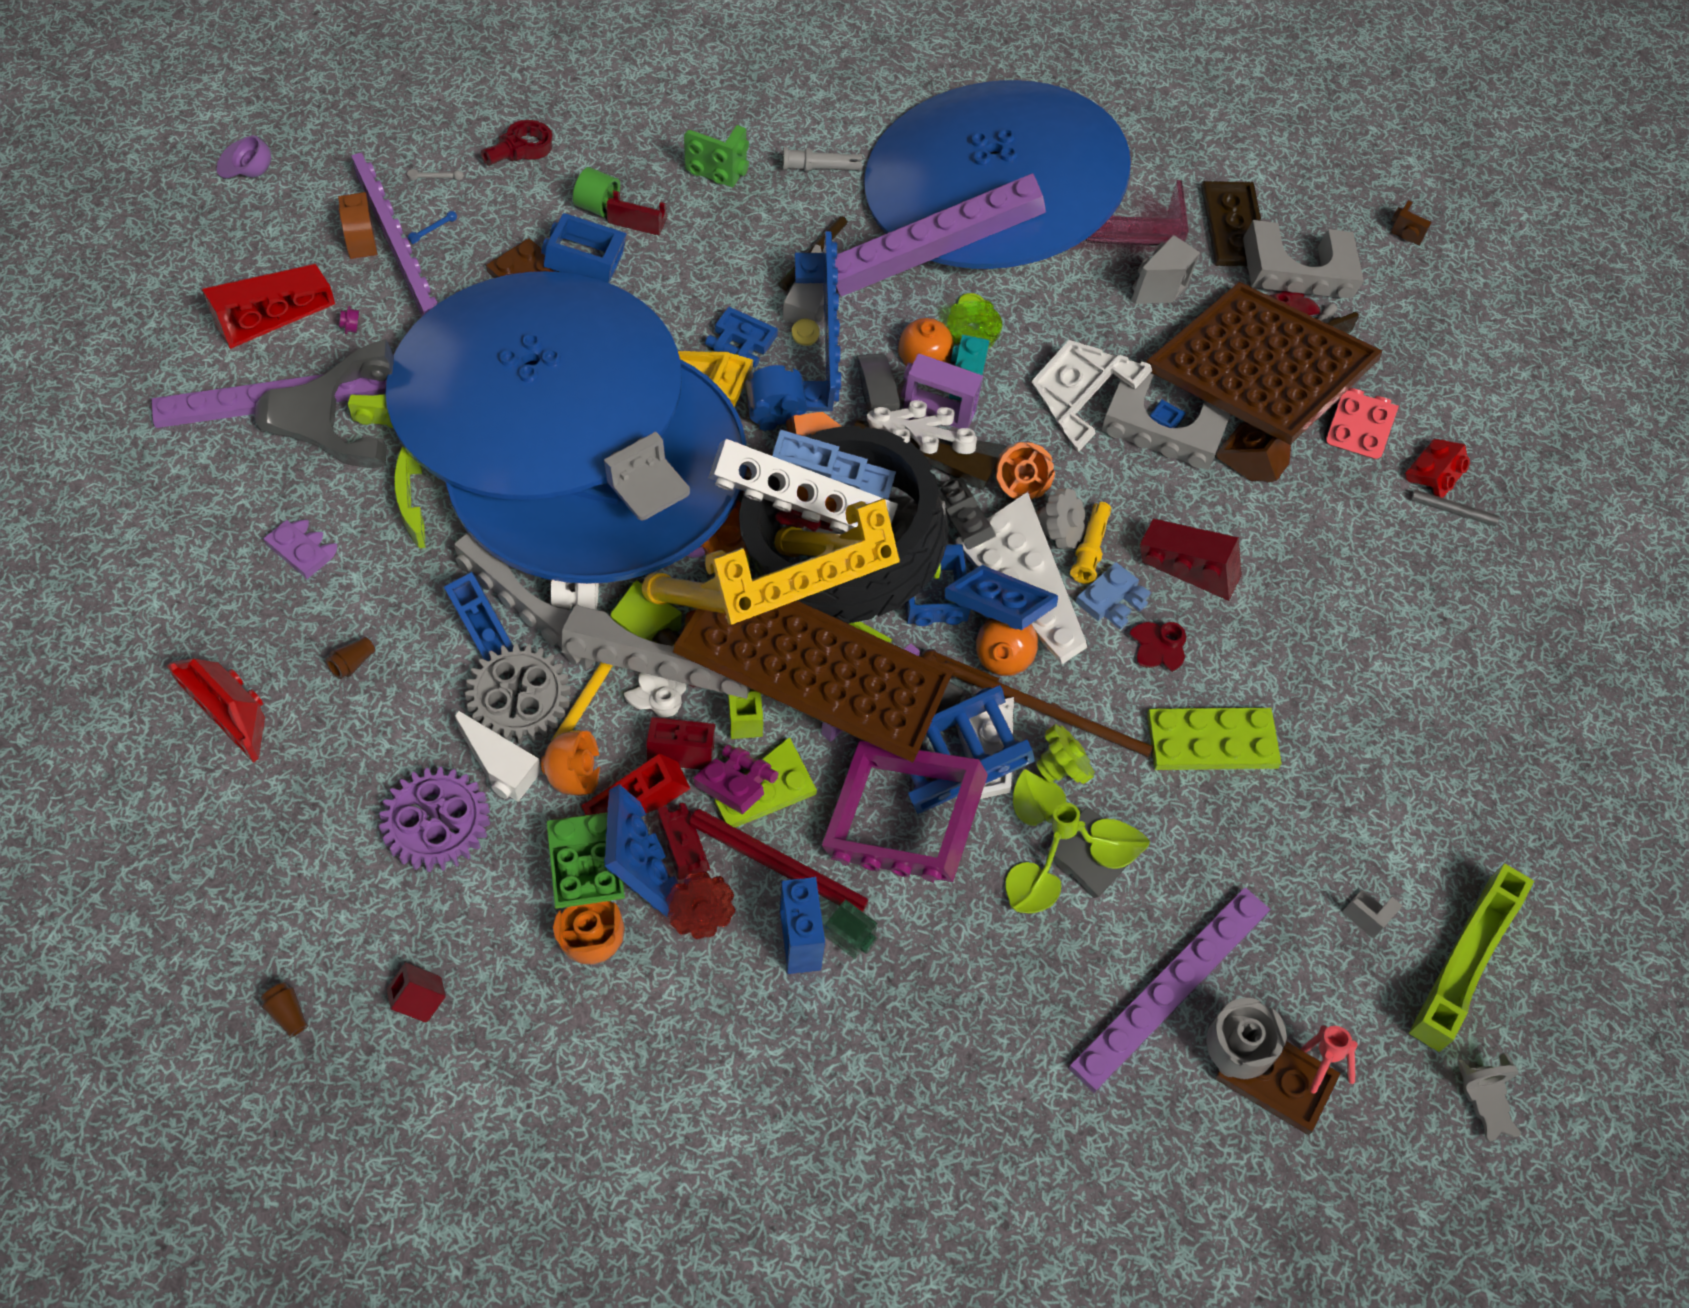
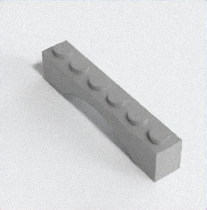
M468 533L454 543L457 555L455 558L456 562L465 572L472 571L486 590L493 589L507 608L514 607L519 612L521 619L529 627L535 625L541 630L543 638L550 645L554 646L557 644L562 648V628L571 613L570 610L552 606L529 593L516 580L506 563L492 556ZM564 653L565 657L572 664L576 665L579 663L586 670L596 662Z
M575 605L562 628V653L747 699L751 689L673 653L674 646L658 644L634 635L614 622L603 611Z

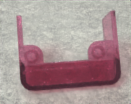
M1182 180L1176 181L1168 208V219L1111 216L1102 227L1090 237L1080 242L1079 245L1156 249L1161 242L1166 243L1173 235L1185 242L1189 228Z

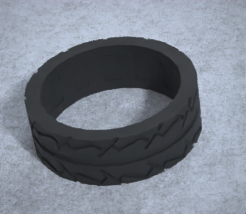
M860 426L835 427L818 431L814 435L809 434L805 436L839 446V451L868 459L867 464L895 471L896 474L892 486L911 496L918 504V508L909 529L895 543L900 562L797 601L847 624L873 619L875 615L879 617L901 607L917 595L919 590L923 589L936 574L946 550L948 530L936 477L930 471L933 468L925 455L912 443H906L904 438L886 430L870 427L860 429ZM770 475L768 485L772 490L778 491L780 481L776 476ZM744 496L739 512L740 530L758 578L795 565L787 562L772 551L775 534L781 524L775 519V515L781 512V510L773 507L774 502L764 498L762 501H755Z

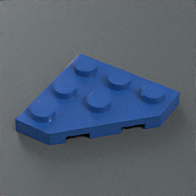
M619 784L609 790L605 867L610 873L615 874L625 882L632 891L637 892L647 900L654 909L659 910L667 918L671 919L680 914L681 887L675 876L670 878L668 876L667 869L661 861L666 858V855L656 834L649 835L647 826L641 818L646 815L641 802Z

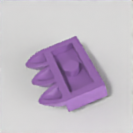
M286 520L264 537V542L302 576L308 579L334 557L337 544L330 543L319 546L323 538V532H311L305 535L309 526V520H297L292 523Z

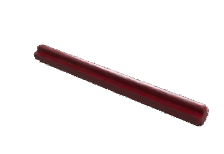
M701 809L695 810L691 815L689 825L790 880L816 877L818 894L858 916L865 911L869 900L857 892Z

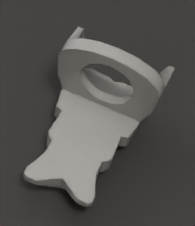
M1507 1052L1499 1055L1501 1065L1499 1067L1481 1066L1470 1068L1463 1060L1457 1062L1463 1077V1091L1468 1101L1473 1103L1476 1116L1482 1121L1485 1139L1488 1142L1495 1141L1500 1134L1513 1138L1519 1137L1521 1134L1508 1113L1510 1106L1505 1097L1507 1094L1505 1082L1519 1074L1517 1067Z

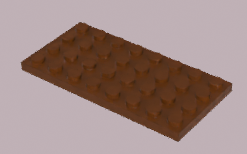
M797 600L732 625L728 624L726 614L697 608L673 649V653L912 763L919 752L953 674V671Z

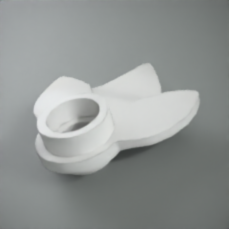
M640 672V687L624 692V698L637 709H652L660 717H671L678 712L681 706V695L686 691V684Z

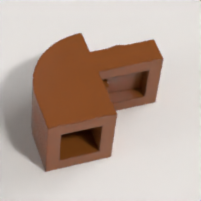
M366 192L338 196L340 218L350 259L378 255Z

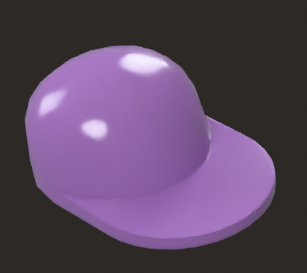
M254 135L245 137L224 150L217 163V173L222 178H230L238 174L251 178L261 176L270 165L271 151L268 145L259 137Z

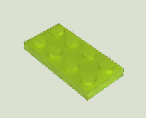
M1272 708L1149 709L1147 712L1155 770L1279 769L1282 764Z

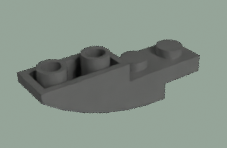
M962 477L949 479L942 483L941 487L938 488L941 501H945L946 513L966 549L970 550L996 537L991 524L979 508Z

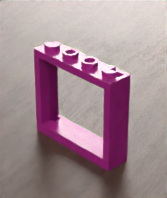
M859 741L822 847L830 855L831 860L840 861L843 866L854 863L875 872L879 871V869H885L901 877H909L910 874L921 876L926 881L932 883L935 880L954 882L988 774L979 759L919 750L912 763L869 742ZM871 768L962 783L938 857L846 841Z

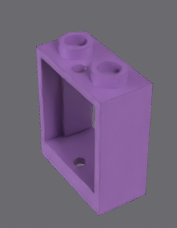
M918 353L914 363H908L903 379L907 381L901 392V397L905 398L903 409L909 408L910 402L915 400L923 401L927 404L926 414L928 417L937 415V410L941 407L951 408L954 410V419L950 426L959 429L969 428L977 410L983 375ZM918 383L962 397V401L959 403L917 388Z

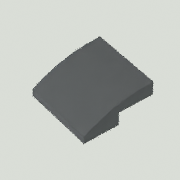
M1087 807L1080 813L1079 821L1085 822V829L1091 836L1092 824L1104 818ZM1078 831L1072 838L1059 840L1053 861L1066 875L1072 874L1093 898L1101 896L1127 866L1111 869L1098 864L1090 854L1092 843L1086 842L1080 831ZM1051 845L1045 850L1047 855L1049 853Z

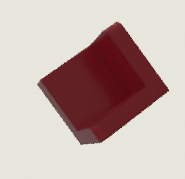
M406 962L387 988L391 1010L422 1022H428L446 997L440 976Z

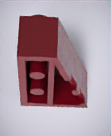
M1153 518L1140 543L1142 563L1230 601L1242 575L1239 537Z

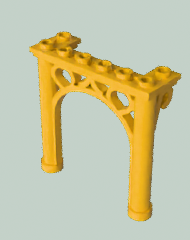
M880 499L868 504L859 501L848 505L845 512L846 521L849 525L857 522L858 526L843 534L803 531L800 528L791 526L783 527L777 532L775 547L781 555L788 557L806 555L814 556V558L752 579L743 548L729 553L719 550L706 555L705 558L708 574L715 573L716 575L713 579L701 583L671 578L665 573L654 572L649 574L642 583L643 596L647 601L655 604L671 603L726 614L728 624L732 625L896 564L900 561L885 499Z

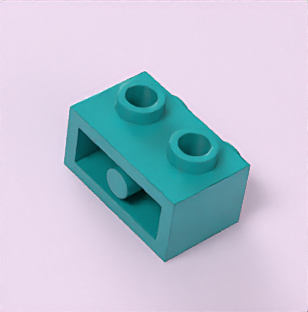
M962 335L960 346L954 345L951 362H956L955 366L983 375L990 340ZM949 394V399L962 401V397Z

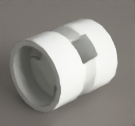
M551 581L552 606L570 610L573 605H579L597 610L599 583L583 584Z

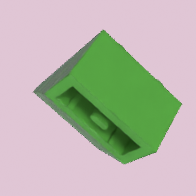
M608 812L547 821L555 909L625 899L623 881L615 874L610 873L605 867L604 862Z

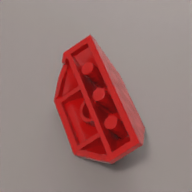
M193 658L169 663L167 668L181 688L253 763L258 760L265 723V716L260 708L264 703L252 689L247 692L242 687L244 682L233 669L227 672L219 662Z

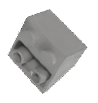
M1175 235L1166 243L1161 242L1156 248L1151 259L1146 258L1138 269L1140 276L1132 286L1134 293L1131 302L1135 304L1173 302L1187 288L1200 252Z

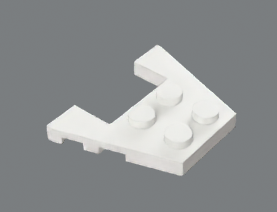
M1068 340L1032 380V384L1074 448L1079 452L1096 433L1092 426L1075 414L1112 374L1136 389L1152 372V368L1148 363L1141 361L1140 364L1130 361L1128 357L1122 355L1113 356L1103 353L1101 349Z

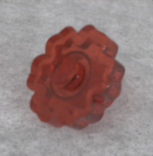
M706 871L688 874L683 884L673 885L670 894L666 898V903L670 909L667 915L670 924L676 928L680 935L691 933L695 939L712 937L717 932V926H727L736 909L732 903L734 892L722 876L711 878Z

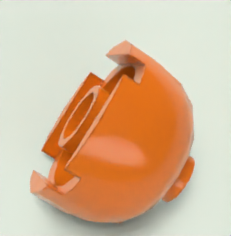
M919 318L909 323L902 331L898 345V355H900L906 367L908 363H914L918 353L949 364L952 358L954 340L950 330L944 323L932 318Z
M1030 441L1016 442L1007 446L999 454L995 465V477L999 487L1009 497L1018 499L1028 492L1030 499L1043 496L1054 480L1053 460L1051 455L1038 444Z
M989 618L980 628L976 639V651L981 664L991 673L999 676H1014L1025 671L1034 661L1038 650V635L1032 624L1023 630H1019Z
M573 730L564 732L552 739L545 751V755L541 759V770L555 790L573 796L592 794L598 785L600 767L593 771L594 756H599V749L594 736L589 731Z
M605 901L567 907L563 913L559 911L555 917L553 931L558 946L569 959L580 964L595 965L608 960L617 952L623 942L625 927L622 914L616 903Z

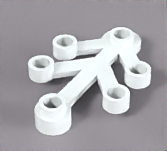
M915 400L910 402L907 409L890 411L884 407H877L867 414V422L870 428L889 431L904 438L906 443L910 441L911 436L920 445V450L925 453L932 454L937 452L938 438L952 441V448L961 454H971L976 449L977 437L973 430L961 428L957 432L933 427L953 423L954 410L951 408L941 407L937 410V415L925 417L927 404L923 401ZM912 417L918 418V419H913V420H906L907 418H912Z

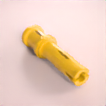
M1106 502L1093 504L1084 541L1076 549L1077 560L1076 564L1071 567L1070 575L1079 583L1090 584L1096 580V566L1101 561L1103 555L1100 546L1112 509Z

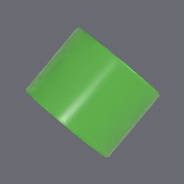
M587 167L580 173L573 191V203L599 216L607 217V212H604L602 209L607 207L608 198L613 199V190L620 192V181L618 178Z

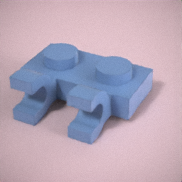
M1116 562L1077 596L1076 603L1097 621L1105 616L1117 628L1121 629L1128 623L1126 617L1131 613V609L1119 602L1125 599L1140 612L1147 606L1148 602L1146 599L1150 596L1151 592L1143 586H1137L1139 579Z

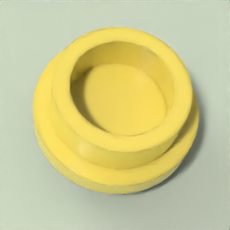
M800 319L792 327V337L800 345H812L819 338V326L813 320Z

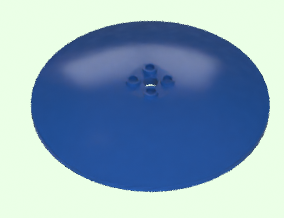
M999 80L966 85L938 94L918 104L899 117L884 132L873 148L866 166L865 192L867 204L878 226L885 234H888L1033 173L1044 198L1046 213L930 260L939 264L971 269L1008 268L1030 264L1060 254L1076 246L1106 223L1120 205L1128 187L1131 169L1130 150L1121 128L1113 117L1095 102L1074 91L1052 84L1023 80ZM991 152H1000L998 154H990Z
M549 271L510 274L489 279L456 292L426 312L412 326L395 351L392 374L387 375V409L393 429L406 451L419 465L446 483L468 492L501 499L532 500L559 497L580 492L607 481L604 459L610 457L614 452L621 451L636 443L640 438L647 437L654 432H657L661 437L663 436L673 419L680 399L682 385L681 363L678 349L666 325L651 308L631 293L605 281L579 274ZM529 361H537V362H538V363H537L536 365H534V366H533V365H525V363H527V362H529Z
M680 359L682 376L680 399L673 419L661 438L663 439L665 459L690 487V494L646 520H639L607 481L565 496L532 500L494 498L468 492L446 483L455 513L468 534L492 556L507 565L527 574L566 583L592 584L628 580L650 574L683 559L712 537L726 521L734 509L742 490L733 488V491L720 488L715 485L716 480L708 477L719 444L722 441L728 439L747 446L739 415L730 399L716 383L697 368ZM529 361V362L525 363V365H533V366H534V365H536L538 362H537V361ZM741 464L739 466V475L745 479L747 465Z

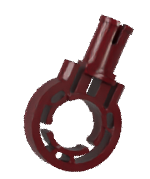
M536 120L514 122L509 126L507 133L499 136V143L481 150V157L484 163H487V166H491L503 159L518 161L523 158L529 160L543 158L552 150V131L547 125ZM527 133H530V136L537 137L540 141L537 143L528 142V140L521 137L527 136Z

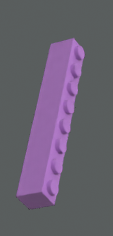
M1034 174L1027 175L837 254L835 267H838V284L836 287L840 296L855 292L984 237L1046 213L1044 198Z

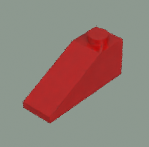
M658 754L581 807L585 815L607 813L609 790L620 784L641 802L647 814L667 805L691 788L679 763L669 757Z

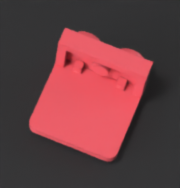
M1349 388L1335 402L1337 408L1326 437V442L1334 447L1378 459L1383 454L1399 406L1391 404L1390 399L1381 396H1375V398L1368 397L1361 390Z

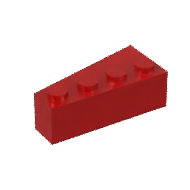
M316 264L202 289L214 323L230 349L335 305L331 286Z

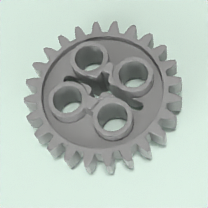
M515 643L512 652H508L507 648L503 645L501 646V655L489 651L490 661L488 662L480 658L479 665L481 670L472 668L471 674L474 679L466 680L467 688L470 689L465 692L466 701H470L467 704L468 713H474L472 719L479 723L482 722V725L492 729V731L499 735L504 734V738L509 741L512 736H516L518 743L522 744L523 737L528 735L530 740L535 742V733L538 731L546 737V726L549 725L556 729L558 724L555 717L564 719L565 710L563 708L570 706L569 698L565 697L571 695L570 686L566 685L569 683L568 675L561 674L563 672V665H554L555 658L553 654L544 659L543 648H540L535 654L532 653L531 644H528L524 651H520L518 644ZM522 669H526L522 680L523 691L518 695L516 715L514 718H510L514 707L513 695H516L519 689L520 673ZM503 673L513 674V677L508 680L499 678ZM536 678H541L545 680V682L539 686H534L530 684V682ZM497 701H503L506 703V705L500 709H495L491 707V705ZM528 707H535L538 709V711L532 715H527L523 713V710Z

